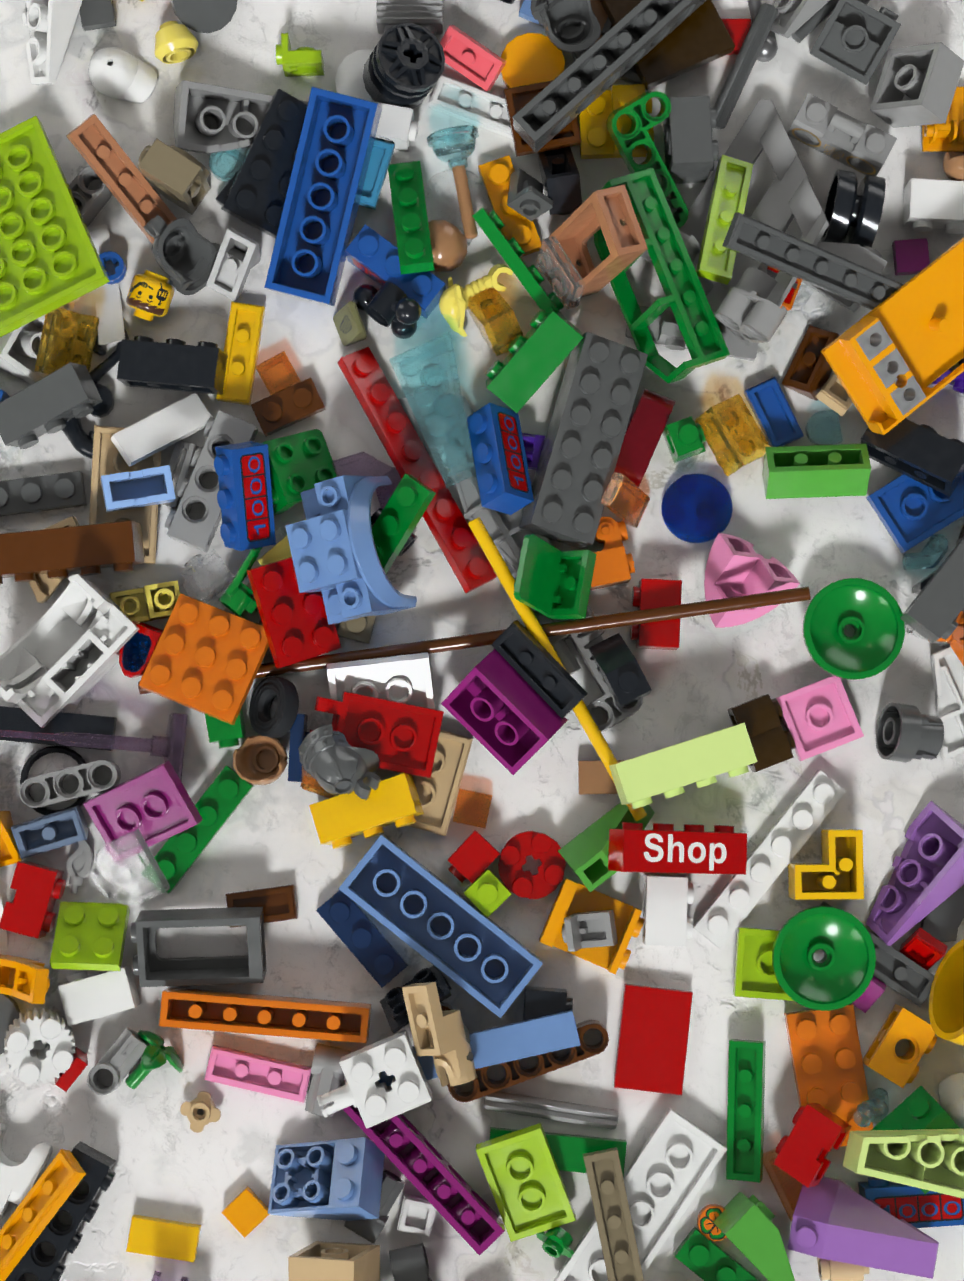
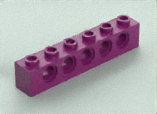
M351 1105L343 1109L479 1256L505 1231L503 1220L403 1113L366 1129L357 1107Z

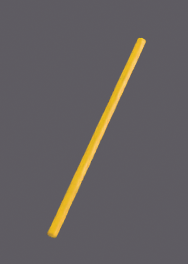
M480 517L472 520L468 525L527 630L564 668L532 609L515 599V579ZM582 700L573 711L613 780L609 766L618 763ZM631 803L626 804L635 821L647 816L644 807L633 809Z

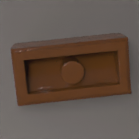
M809 325L781 384L810 399L818 401L816 395L832 373V368L821 350L840 335Z

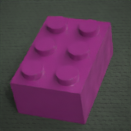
M496 649L479 662L441 703L512 775L568 721L565 717L562 719Z

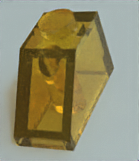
M494 287L485 289L482 292L480 291V293L468 298L469 302L466 309L483 339L496 356L509 352L507 350L509 345L518 335L521 334L524 337L513 309Z

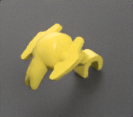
M494 265L488 275L470 282L464 288L459 284L453 285L452 277L447 278V289L440 296L439 308L454 332L459 333L463 337L467 336L463 327L469 297H473L474 294H478L480 291L482 292L491 287L498 291L506 290L503 284L497 282V278L501 273L513 275V271L507 265Z

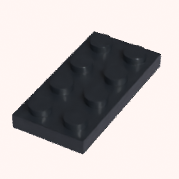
M281 89L275 92L221 207L225 212L275 239L308 106Z

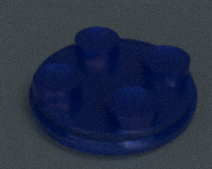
M683 475L673 482L664 494L661 506L663 521L668 530L682 541L689 543L711 541L717 537L718 533L724 532L731 520L732 500L730 494L720 481L709 475Z

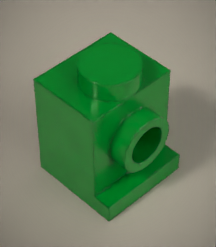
M692 416L666 425L663 435L674 463L706 451L703 442L706 441L703 429L699 423L695 424Z

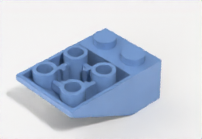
M366 1137L276 1145L268 1214L344 1221L379 1219L385 1154L374 1142Z

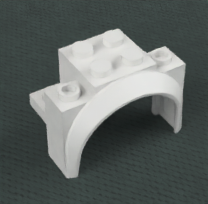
M78 574L68 578L70 583L57 601L13 646L0 656V696L6 702L17 704L41 728H44L68 703L77 705L119 661L118 651L139 630L120 610V607L97 585Z

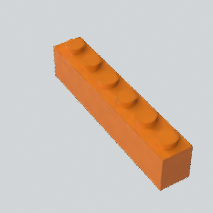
M168 987L162 991L159 1026L367 1043L371 1004Z

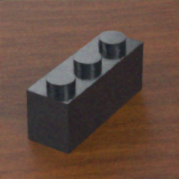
M134 336V340L122 339L117 379L130 387L223 395L228 356L218 348L217 344L212 342L200 341L198 346L186 345L185 341L179 339H166V343L154 342V339L150 337Z
M905 418L885 435L871 432L868 427L861 437V444H867L869 458L949 497L964 475V443L958 439H948L941 436L928 425H918Z

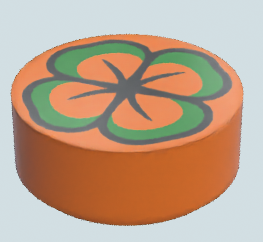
M707 1205L699 1212L697 1217V1225L701 1234L711 1241H721L727 1237L713 1223L725 1210L721 1205Z

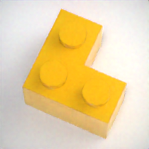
M821 829L822 863L788 864L789 898L795 900L864 899L863 830Z

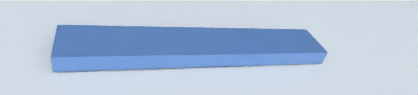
M573 1010L469 1033L475 1069L580 1046ZM418 1056L417 1058L426 1080L439 1078L436 1073L433 1056ZM382 1071L378 1081L379 1083L385 1082L387 1086H391L392 1079L395 1076H388L385 1071Z

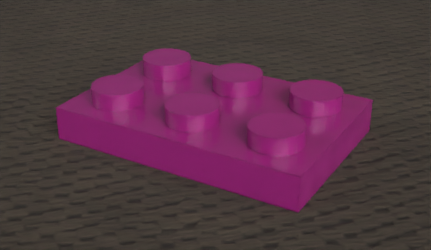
M170 761L162 763L92 797L83 804L116 862L185 831L203 820Z

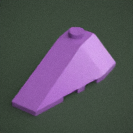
M932 801L927 804L909 826L905 838L908 840L901 856H896L892 866L895 869L889 883L882 887L866 922L889 946L964 885V825Z
M823 1176L818 1186L807 1188L805 1185H802L793 1214L788 1243L789 1250L821 1259L933 1279L939 1247L938 1241L905 1220H899L880 1208L881 1205L871 1199L864 1198L841 1180Z

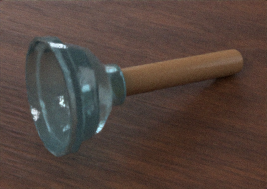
M465 125L445 128L430 134L427 137V145L432 148L435 156L439 160L448 163L449 170L453 171L465 238L474 239L478 236L475 219L472 217L474 211L465 168L468 167L467 158L475 151L476 138L479 137L477 127Z

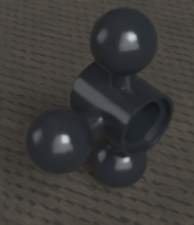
M388 281L378 291L369 284H363L356 288L353 294V301L359 309L366 311L373 320L382 326L389 327L391 324V330L398 338L407 339L414 335L417 329V321L421 316V306L417 300L408 297L398 286Z

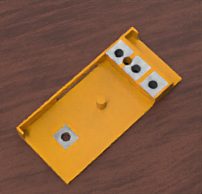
M964 237L821 350L871 432L885 435L964 372V363H962L934 387H927L964 358Z

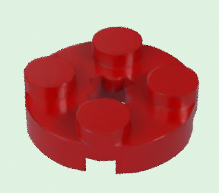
M526 831L513 836L507 841L499 857L498 870L502 882L507 889L522 898L539 899L551 894L564 878L566 861L558 852L561 847L548 835L535 831ZM532 855L534 860H541L542 865L537 867V874L532 875L529 870L523 871L522 865L526 864L525 857Z

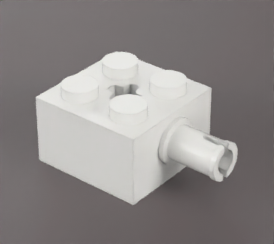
M404 1030L342 1056L339 1063L346 1078L345 1085L317 1096L319 1107L323 1106L321 1111L325 1118L330 1114L354 1105L358 1108L367 1129L432 1101L433 1094L408 1033ZM382 1071H385L388 1076H395L392 1079L391 1086H387L385 1082L379 1083L378 1080Z

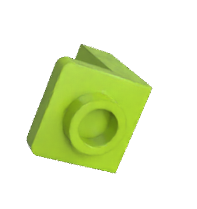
M281 33V44H276V63L283 66L285 77L324 76L322 51L315 50L312 47H300L296 51H291L288 33Z

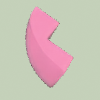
M718 533L706 564L704 580L705 599L709 601L797 588L800 583L775 557L765 559L754 551L752 543L732 535ZM778 605L709 615L716 628L733 627L753 621L770 612Z

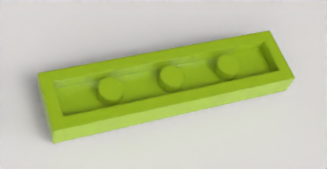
M723 154L718 161L696 270L698 277L728 285L732 279L737 252L722 245L734 214H744L754 165L752 163Z

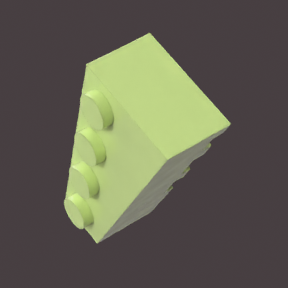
M741 723L610 765L609 768L621 805L631 803L633 809L652 804L651 797L664 793L665 799L685 793L683 786L695 782L697 788L716 783V775L728 772L729 778L749 772L747 765L756 763L757 759L746 725Z
M964 1128L850 1131L843 1167L858 1174L964 1199Z

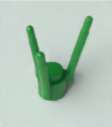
M263 547L250 550L232 583L218 599L225 607L238 616H241L244 610L252 614L257 607L255 598L253 600L250 598L253 591L242 582L247 576V570L251 569Z

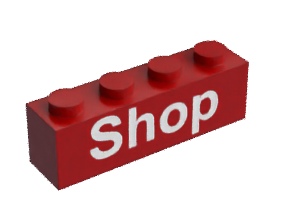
M622 822V829H609L608 870L620 872L746 875L747 833H734L735 826L714 825V832H705L704 825L684 824V831H674V824L653 823V830H643V823Z

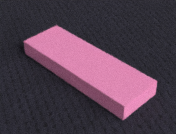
M213 1045L204 1080L304 1103L311 1077V1067Z

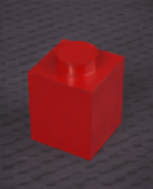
M474 830L447 859L452 864L448 870L461 883L466 879L473 883L499 856L500 852L480 833Z

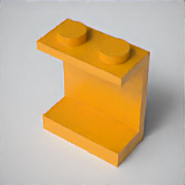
M565 877L539 937V942L550 947L554 946L603 967L616 975L618 968L624 969L629 960L631 950L626 948L631 936L637 938L644 923V919L640 917L642 911L596 890L589 892L584 885ZM614 911L618 944L605 947L581 948L575 952L568 951L567 943L562 938V925L565 917L579 912Z

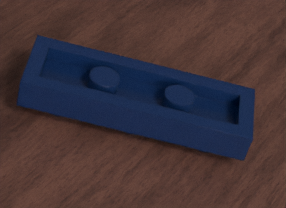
M339 890L316 910L381 988L408 966L407 962L361 908L342 891Z

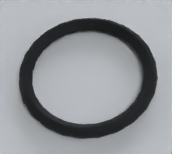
M50 746L34 753L25 763L21 772L20 786L28 779V773L35 761L44 755L63 753L72 757L79 765L86 762L81 755L67 747ZM88 796L78 798L75 803L64 809L77 805L81 807ZM44 807L32 808L42 815L64 810H50Z

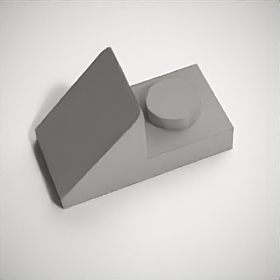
M231 227L227 228L206 286L236 301L241 296L250 269L261 260L259 243Z

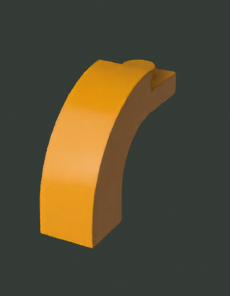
M0 954V994L10 995L31 1004H44L45 996L50 986L49 969L45 968V963Z

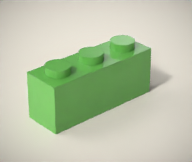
M867 444L766 447L762 473L766 499L866 496L871 464Z

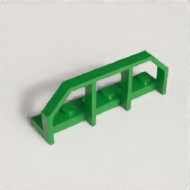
M649 168L610 179L602 189L625 184L648 248L647 251L666 297L657 299L642 314L625 273L637 259L611 280L610 283L638 351L648 354L645 366L669 384L685 378L695 368L725 359L730 353L654 168ZM600 229L594 234V244L601 261H603L610 255V252ZM669 306L672 309L692 360L683 362L677 368L659 355L648 329V326Z

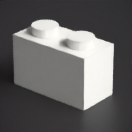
M911 178L904 188L903 227H912V230L915 232H929L934 228L945 229V232L949 234L964 233V181Z
M644 875L642 942L645 945L686 946L687 938H692L693 919L687 918V904H693L694 885L688 884V877Z
M131 965L121 967V971H100L101 973L91 976L87 975L86 970L67 975L68 982L59 985L58 989L68 1026L132 1009L140 1005Z

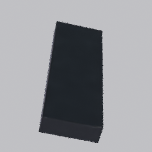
M518 620L514 621L493 642L492 646L562 719L588 694Z

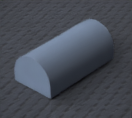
M79 805L12 825L11 827L21 859L86 840L89 835L86 819Z

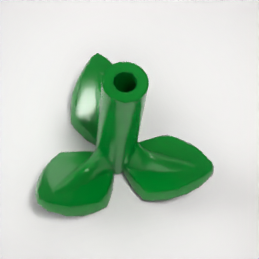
M138 1031V1035L151 1045L145 1048L141 1063L125 1079L128 1087L136 1089L152 1070L163 1066L166 1060L179 1073L183 1071L181 1059L174 1047H165L164 1039L153 1032Z

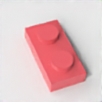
M455 25L448 27L440 41L446 64L485 91L491 90L507 61Z

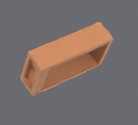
M625 184L594 191L547 238L568 300L598 293L648 249ZM620 220L625 223V226L620 224ZM601 229L610 255L594 268L587 248V241Z

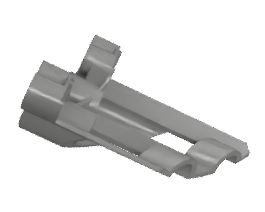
M760 99L724 155L754 164L764 149L777 176L751 215V218L785 232L795 217L803 234L800 239L817 246L829 226L828 220L773 101ZM717 167L688 210L686 223L681 228H678L695 270H697ZM646 250L641 257L653 264ZM736 253L732 279L728 285L702 277L698 278L714 316L747 345H750L751 342L767 343L787 314V309L784 306L780 307L797 278L779 271L774 279L767 274L768 265Z

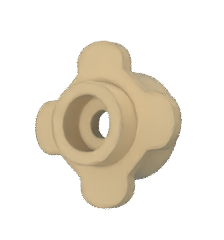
M206 1091L199 1092L197 1098L191 1102L185 1101L180 1107L181 1114L187 1116L191 1123L190 1129L196 1133L202 1132L205 1125L210 1122H217L221 1117V1111L215 1107L210 1093ZM198 1109H203L204 1114L199 1115Z

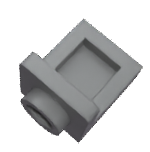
M614 911L579 912L565 917L562 925V938L567 943L568 951L575 952L581 948L605 947L618 944Z

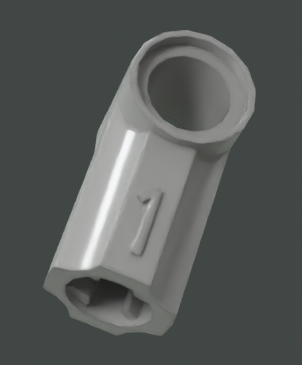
M126 1027L98 1064L90 1070L87 1083L92 1092L98 1095H106L116 1090L142 1057L145 1048L150 1044L142 1039L136 1031ZM100 1069H108L113 1074L111 1086H104L99 1082L98 1073Z
M317 1043L311 1067V1074L313 1076L306 1099L305 1111L324 1116L321 1111L323 1106L319 1107L317 1096L341 1086V1081H344L345 1076L339 1062L342 1056L351 1053L350 1050Z

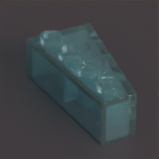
M448 332L389 359L446 488L476 475L454 343L451 332Z

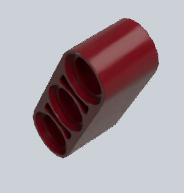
M645 388L624 436L613 474L614 479L637 489L639 488L675 405V400Z

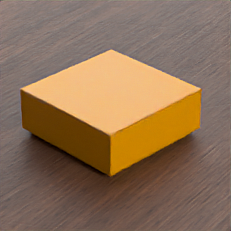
M248 1186L221 1212L244 1238L269 1215L268 1207Z

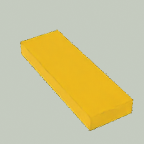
M231 302L224 353L228 358L223 395H217L216 399L218 401L251 405L265 315L264 306Z

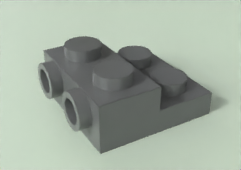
M839 0L809 54L867 85L901 24L896 22L898 15L881 6L878 12L867 6L870 0Z

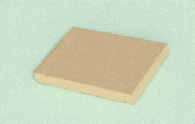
M440 730L431 778L412 775L424 814L415 816L416 822L407 826L446 836L472 745V738ZM394 771L393 777L403 773Z

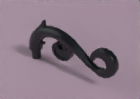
M96 322L90 328L87 339L94 353L104 356L106 351L98 344V327ZM124 328L125 340H129L127 331ZM122 341L117 342L116 350L90 372L91 378L102 399V402L93 406L94 411L90 414L94 417H105L113 410L114 398L112 392L106 386L97 383L118 363ZM74 417L65 422L66 427L62 431L73 447L83 456L92 459L94 432L89 431V435H87L82 427L81 418Z

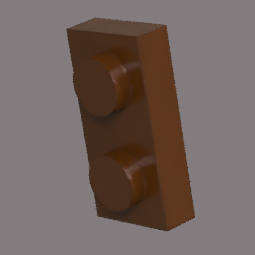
M311 377L251 404L265 437L326 410Z

